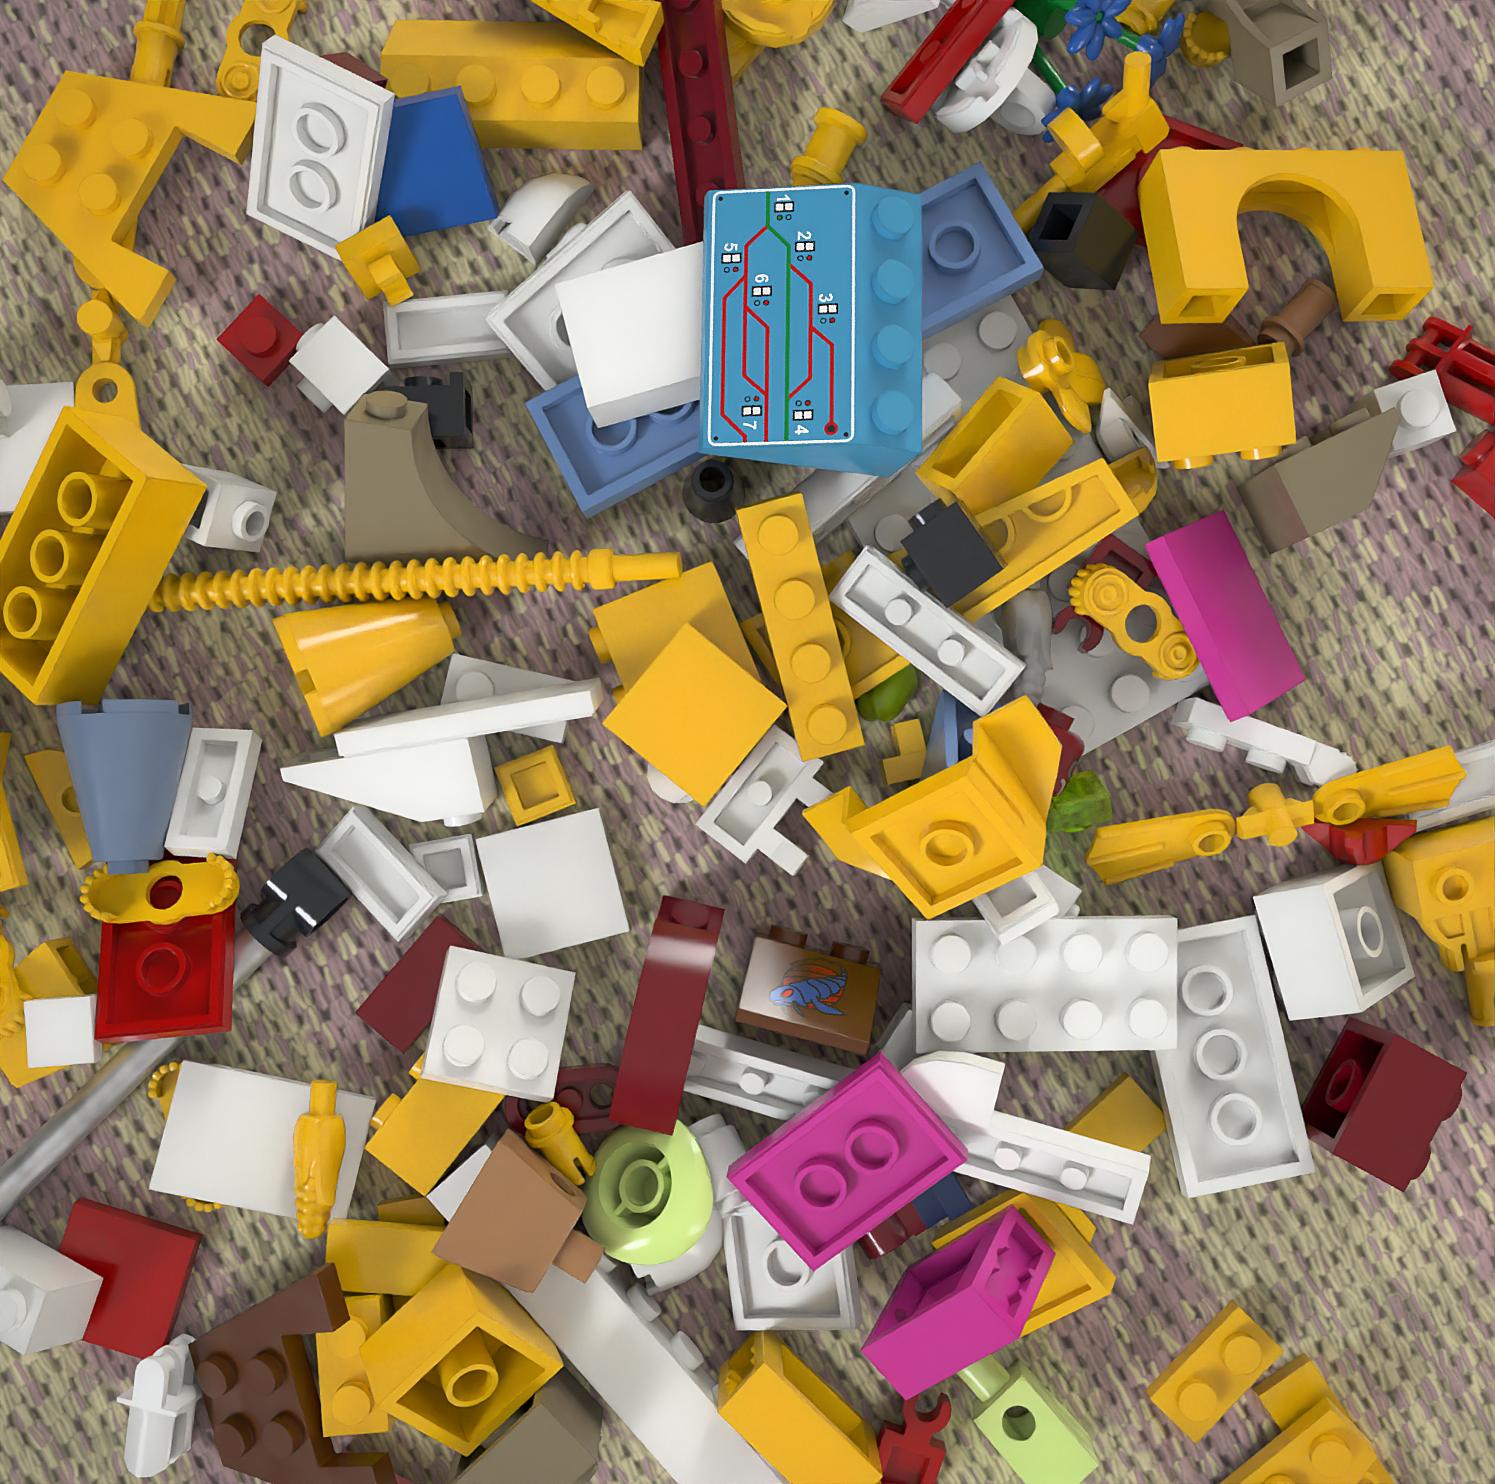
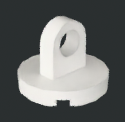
M1010 7L931 106V110L937 114L934 117L954 134L969 131L985 121L989 116L1005 129L1017 134L1035 135L1044 131L1046 127L1041 123V120L1053 112L1056 98L1048 85L1027 68L1033 58L1038 41L1037 26L1017 9Z

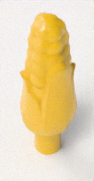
M317 1079L311 1081L309 1112L301 1114L294 1127V1190L297 1196L295 1205L298 1208L296 1218L299 1221L298 1230L306 1239L318 1238L327 1229V1223L331 1217L330 1211L335 1204L338 1176L345 1151V1122L341 1114L335 1113L338 1082L335 1080Z

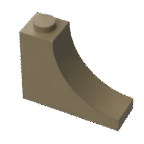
M376 391L370 394H362L344 419L345 562H363L373 566L375 562L381 561L389 568L394 560L401 561L404 567H407L412 559H417L422 566H425L426 561L430 558L436 559L440 565H443L444 560L448 557L454 558L458 564H461L462 559L466 556L472 557L475 563H479L480 558L484 555L490 556L493 562H497L502 554L508 555L511 561H515L520 553L526 554L529 560H534L535 554L538 552H543L548 558L549 540L518 532L499 523L475 506L453 482L439 458L431 436L428 403L409 401L406 396L394 391ZM535 585L531 586L530 592L536 591Z

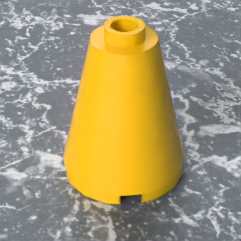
M428 593L423 594L419 599L405 596L402 600L391 598L384 601L377 600L284 613V615L272 619L281 645L321 738L332 733L335 734L453 654L455 649L452 639L462 636L460 626L450 603L444 601L437 604L436 600L430 597Z

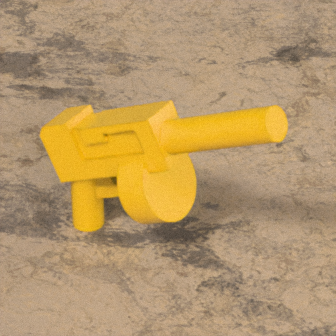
M1137 51L1126 55L1124 58L1123 89L1103 106L1102 114L1104 116L1090 129L1069 107L1047 124V129L1063 152L1049 164L1055 175L1012 212L1024 235L1034 227L1049 192L1095 193L1136 158L1135 155L1140 150L1147 154L1167 137L1170 128L1158 105L1149 96L1151 56L1148 53Z

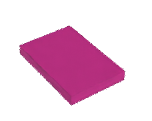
M1224 510L1145 544V549L1230 722L1252 714L1306 680Z
M880 1051L729 1165L726 1177L814 1272L968 1160V1149Z

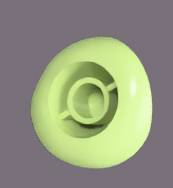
M678 1119L676 1120L673 1136L623 1124L613 1130L601 1143L593 1157L597 1162L594 1174L591 1177L586 1175L583 1192L588 1199L581 1214L585 1228L592 1240L606 1248L604 1253L619 1261L636 1265H656L672 1261L682 1256L697 1243L710 1221L713 1209V1189L702 1149L692 1132Z

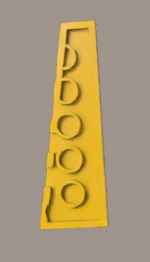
M1100 458L975 515V519L1008 566L951 607L974 623L1140 515L1104 458ZM905 548L886 556L906 572L901 562V559L908 554ZM842 577L825 584L827 596H829ZM930 587L929 590L937 596L933 588ZM829 600L854 700L911 664V662ZM760 613L739 624V627L783 692L763 614Z

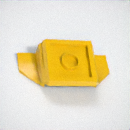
M1025 694L973 721L972 756L870 808L867 807L853 788L848 786L802 810V815L817 831L838 860L893 881L929 920L1042 867L1046 839V820L1057 778L1062 744Z

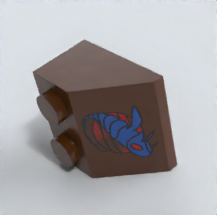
M771 924L769 934L755 931L736 1002L735 1021L866 1056L881 976L880 967L876 963L867 961L870 951L839 941L832 942L830 951L805 945L808 937L807 933L780 925Z

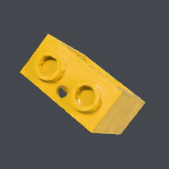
M755 1330L719 1368L717 1413L791 1484H881L880 1479L883 1477L874 1427L772 1330Z

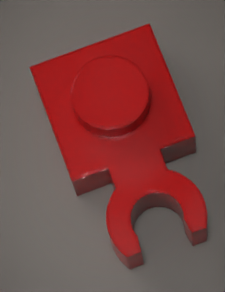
M941 1392L937 1399L936 1407L927 1413L919 1412L914 1408L919 1394L908 1400L901 1396L900 1405L904 1417L902 1425L883 1420L876 1440L883 1477L880 1479L881 1484H935L947 1450L944 1441L936 1439L932 1435L941 1431L950 1420L952 1408L947 1394Z

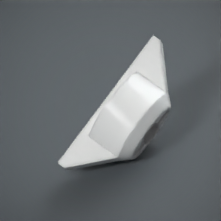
M1110 387L1104 390L1095 433L1100 447L1108 459L1113 463L1147 446L1154 458L1156 468L1166 469L1170 467V461L1157 463L1154 437L1142 417L1141 406L1131 394L1122 402Z

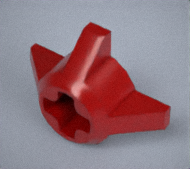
M1314 817V824L1301 826V829L1327 849L1340 862L1350 865H1369L1381 861L1389 852L1415 833L1417 830V820L1375 819L1367 817L1359 818L1345 825H1334L1322 822Z

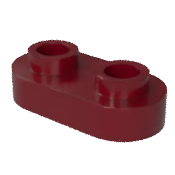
M594 1063L559 1067L554 1098L551 1102H556L560 1107L568 1108L574 1116L572 1127L577 1134L608 1131L620 1125L619 1123L608 1121L612 1103L604 1106L599 1105L591 1097V1089L598 1084L608 1085L614 1092L619 1071L618 1066L610 1063ZM506 1095L504 1104L506 1118L513 1129L525 1136L527 1129L524 1122L533 1109L530 1107L528 1099Z

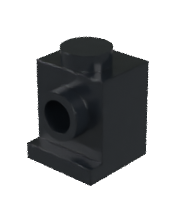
M450 372V385H443V380L437 377L413 376L404 379V386H385V391L401 393L409 401L428 403L429 425L436 449L474 448L472 385L463 372Z

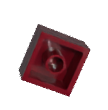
M1349 1016L1301 1106L1307 1138L1335 1156L1405 1192L1410 1181L1418 1178L1427 1167L1431 1156L1430 1143L1441 1122L1449 1119L1457 1110L1462 1098L1461 1084L1467 1072L1395 1033Z

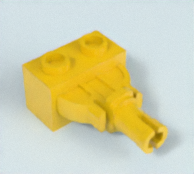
M1495 815L1412 835L1383 858L1386 880L1393 904L1416 918L1425 934L1438 944L1441 963L1445 966V969L1455 972L1463 971L1470 1006V1021L1477 1026L1484 1027L1495 1026Z

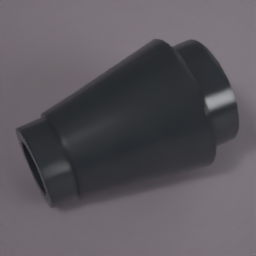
M711 459L700 463L689 472L683 484L682 495L686 508L695 518L706 523H721L736 515L735 507L743 505L745 486L740 474L732 466L719 460ZM715 476L722 477L725 480L724 486L716 492L706 491L700 485L703 479L711 481Z

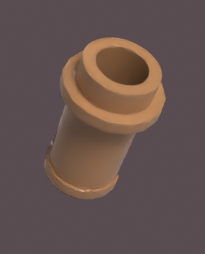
M1306 280L1302 284L1301 289L1276 316H1268L1262 321L1260 325L1261 333L1257 336L1258 344L1265 345L1285 342L1288 358L1299 356L1305 349V339L1329 313L1337 308L1338 299L1335 293L1319 280Z

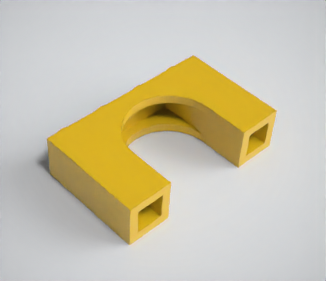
M1181 146L1172 149H1160L1136 188L1161 324L1223 323L1249 289L1237 229V215L1250 211H1270L1288 216L1305 226L1319 240L1330 262L1342 322L1402 321L1434 288L1403 151H1374L1371 148L1314 150L1309 147H1300L1292 150H1254L1250 147H1238L1231 150H1194L1191 147Z

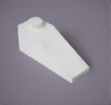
M485 734L350 758L339 757L337 747L300 753L280 768L282 779L285 782L419 822L443 819L444 825L448 827L466 825L481 819L482 812H485L498 796Z

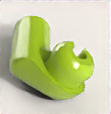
M912 663L858 697L857 709L859 714L870 722L877 721L878 719L882 722H888L898 717L917 690L918 677L916 666Z

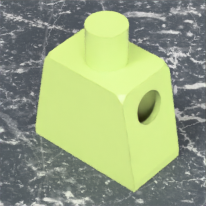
M990 1354L957 1372L960 1378L977 1396L972 1402L974 1422L1025 1484H1080L1099 1466L1089 1434L1020 1359H1017L1011 1366L1005 1369ZM1012 1406H1023L1028 1409L1020 1417H1011L1005 1413Z

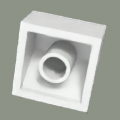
M1381 861L1369 865L1342 864L1280 882L1253 896L1259 933L1266 940L1274 967V987L1278 996L1284 1001L1289 1021L1362 1013L1415 977Z

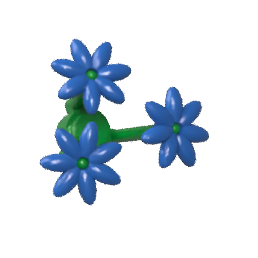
M1015 0L1010 6L1017 9L1037 26L1038 39L1042 37L1046 40L1055 38L1062 32L1067 23L1077 26V30L1067 45V52L1070 54L1077 53L1086 46L1088 59L1094 61L1099 57L1103 49L1105 36L1135 50L1134 52L1148 53L1151 56L1149 91L1154 86L1157 78L1166 72V57L1170 56L1179 47V36L1183 31L1185 23L1184 15L1179 13L1174 20L1170 17L1167 19L1159 38L1147 32L1140 36L1122 27L1115 18V16H1118L1127 9L1132 0ZM1037 44L1031 61L1055 93V105L1058 107V110L1046 115L1041 120V123L1047 128V124L1067 107L1071 108L1084 121H1093L1100 118L1102 110L1099 106L1113 94V86L1108 84L1101 87L1102 82L1099 76L1092 79L1081 93L1074 85L1067 86ZM1047 130L1042 139L1045 143H1050L1054 141V138L1049 130Z

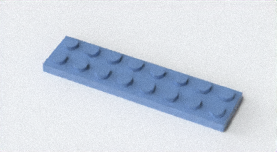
M981 161L919 193L922 195V341L1042 278L1044 269L1042 263ZM578 374L525 402L586 519L709 455L699 453L700 400L598 428L587 408Z

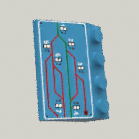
M862 183L710 190L704 196L699 453L887 478L922 453V195Z

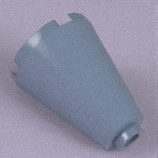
M106 699L102 700V704L98 705V709H82V701L57 704L56 722L93 862H107L108 875L149 873V860L163 859L165 840L193 722V703L179 705V701Z

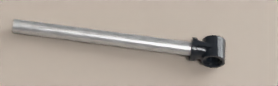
M308 847L292 857L266 882L260 891L266 897L258 905L251 903L240 913V919L245 927L235 936L233 992L272 953L282 958L289 956L297 948L295 940L301 934L305 937L312 935L353 895L350 889ZM188 1036L127 1042L0 1167V1221Z

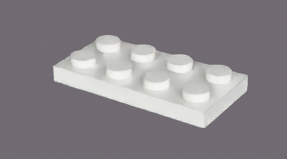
M1170 915L1054 916L1004 946L1000 944L983 917H933L929 920L927 918H912V1049L915 1053H933L939 1050L967 1053L1177 1050V918Z
M1247 915L1178 929L1177 1050L1149 1051L1181 1194L1187 1198H1193L1314 1173L1315 1167L1256 916Z

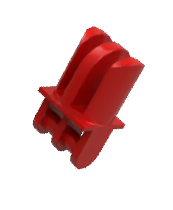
M1428 317L1422 325L1424 334L1420 339L1413 338L1405 347L1408 354L1403 360H1394L1389 367V372L1399 381L1426 373L1420 369L1423 365L1436 370L1447 403L1493 426L1495 424V350L1472 339L1473 326L1471 325L1462 330L1440 318ZM1441 343L1450 349L1446 352L1438 348V345Z

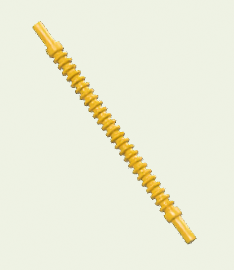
M595 548L586 557L583 556L581 551L574 550L570 558H566L563 552L556 551L552 559H547L543 552H538L535 554L534 560H529L526 554L520 553L515 561H511L508 555L502 554L497 562H493L490 556L484 555L480 558L479 563H475L472 557L466 556L462 559L461 564H458L454 558L448 557L444 560L443 565H440L436 559L430 558L426 561L425 566H422L417 559H412L407 567H404L401 561L394 560L389 568L383 562L377 561L371 569H369L366 563L359 562L353 570L348 564L341 563L336 571L331 565L324 564L318 572L313 566L306 565L301 573L294 566L287 567L284 573L279 568L272 567L268 569L266 574L262 569L254 568L250 571L249 575L242 569L235 570L232 575L225 570H220L216 572L215 576L208 571H203L197 577L191 572H185L180 578L177 574L168 573L164 578H161L144 613L149 609L152 612L160 613L165 607L171 612H177L182 606L188 611H194L199 605L202 609L209 611L216 604L219 608L226 610L233 603L238 608L244 609L250 602L255 607L261 608L266 605L267 601L272 606L279 607L283 604L284 600L288 604L296 606L301 602L302 598L307 604L314 605L319 597L324 603L331 604L337 596L342 602L349 603L354 595L359 601L366 602L372 594L377 600L384 601L389 593H391L394 599L402 600L407 592H409L412 598L419 599L423 596L424 591H427L428 595L435 599L440 596L442 590L449 597L453 598L458 595L460 589L467 596L471 597L476 594L478 588H481L483 594L490 596L494 593L495 587H499L503 594L508 595L512 592L514 586H517L521 593L526 594L530 591L532 585H535L539 592L544 593L548 590L550 584H553L559 592H563L568 583H572L574 589L578 591L585 587V583H590L591 587L595 590L613 589L617 581L681 578L682 558L679 551L615 555L611 548Z

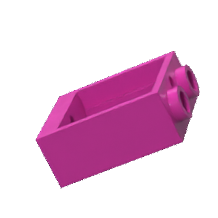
M1010 1204L910 1265L903 1272L862 1346L861 1352L905 1400L910 1399L1019 1339L1056 1253L1016 1208Z

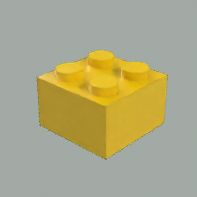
M1285 342L1152 363L1148 387L1157 463L1173 461V468L1192 469L1212 464L1214 462L1213 455L1240 451L1242 459L1257 460L1280 455L1282 453V445L1297 444L1290 365Z
M451 1262L359 1347L376 1407L466 1457L564 1366L552 1339L508 1289L489 1277Z

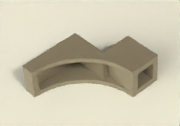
M1190 0L1227 23L1235 81L1277 108L1333 78L1328 20L1315 11L1305 0Z

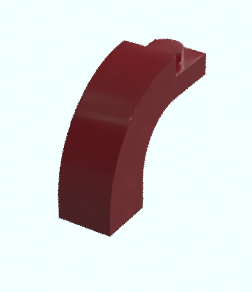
M663 895L658 916L653 925L636 992L608 1121L673 1136L725 909Z

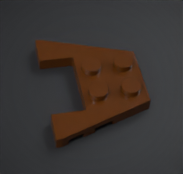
M334 1262L322 1265L307 1276L289 1284L267 1299L249 1307L188 1344L196 1372V1380L202 1392L214 1434V1442L219 1451L223 1466L271 1484H397L388 1452L336 1453L331 1437H323L321 1402L301 1334L334 1332L351 1320Z

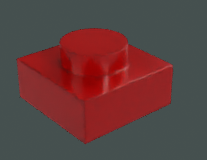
M258 294L216 340L269 387L291 364L289 360L298 352L296 346L304 334Z

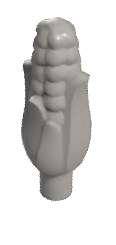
M1040 580L1004 602L1001 611L1004 648L1026 664L1025 668L1011 684L1010 692L1013 701L1026 694L1036 708L1039 702L1042 703L1041 698L1044 694L1043 687L1046 681L1045 672L1053 670L1050 651L1053 611L1047 592L1040 590Z

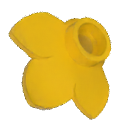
M1054 318L1045 319L1040 322L1039 330L1028 336L1027 344L1017 351L1020 371L1032 390L1039 392L1041 395L1051 390L1066 420L1081 433L1087 435L1091 432L1092 428L1088 406L1102 404L1104 390H1106L1103 375L1090 356L1076 351L1073 335L1061 321Z

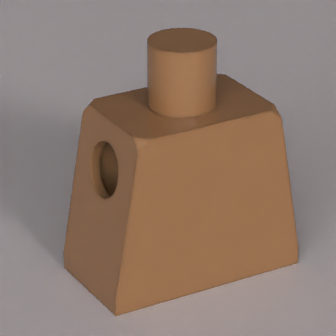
M507 1128L431 1253L441 1259L524 1292L534 1293L551 1264L585 1284L595 1270L606 1248L573 1228L582 1214L588 1199L584 1192L517 1133Z

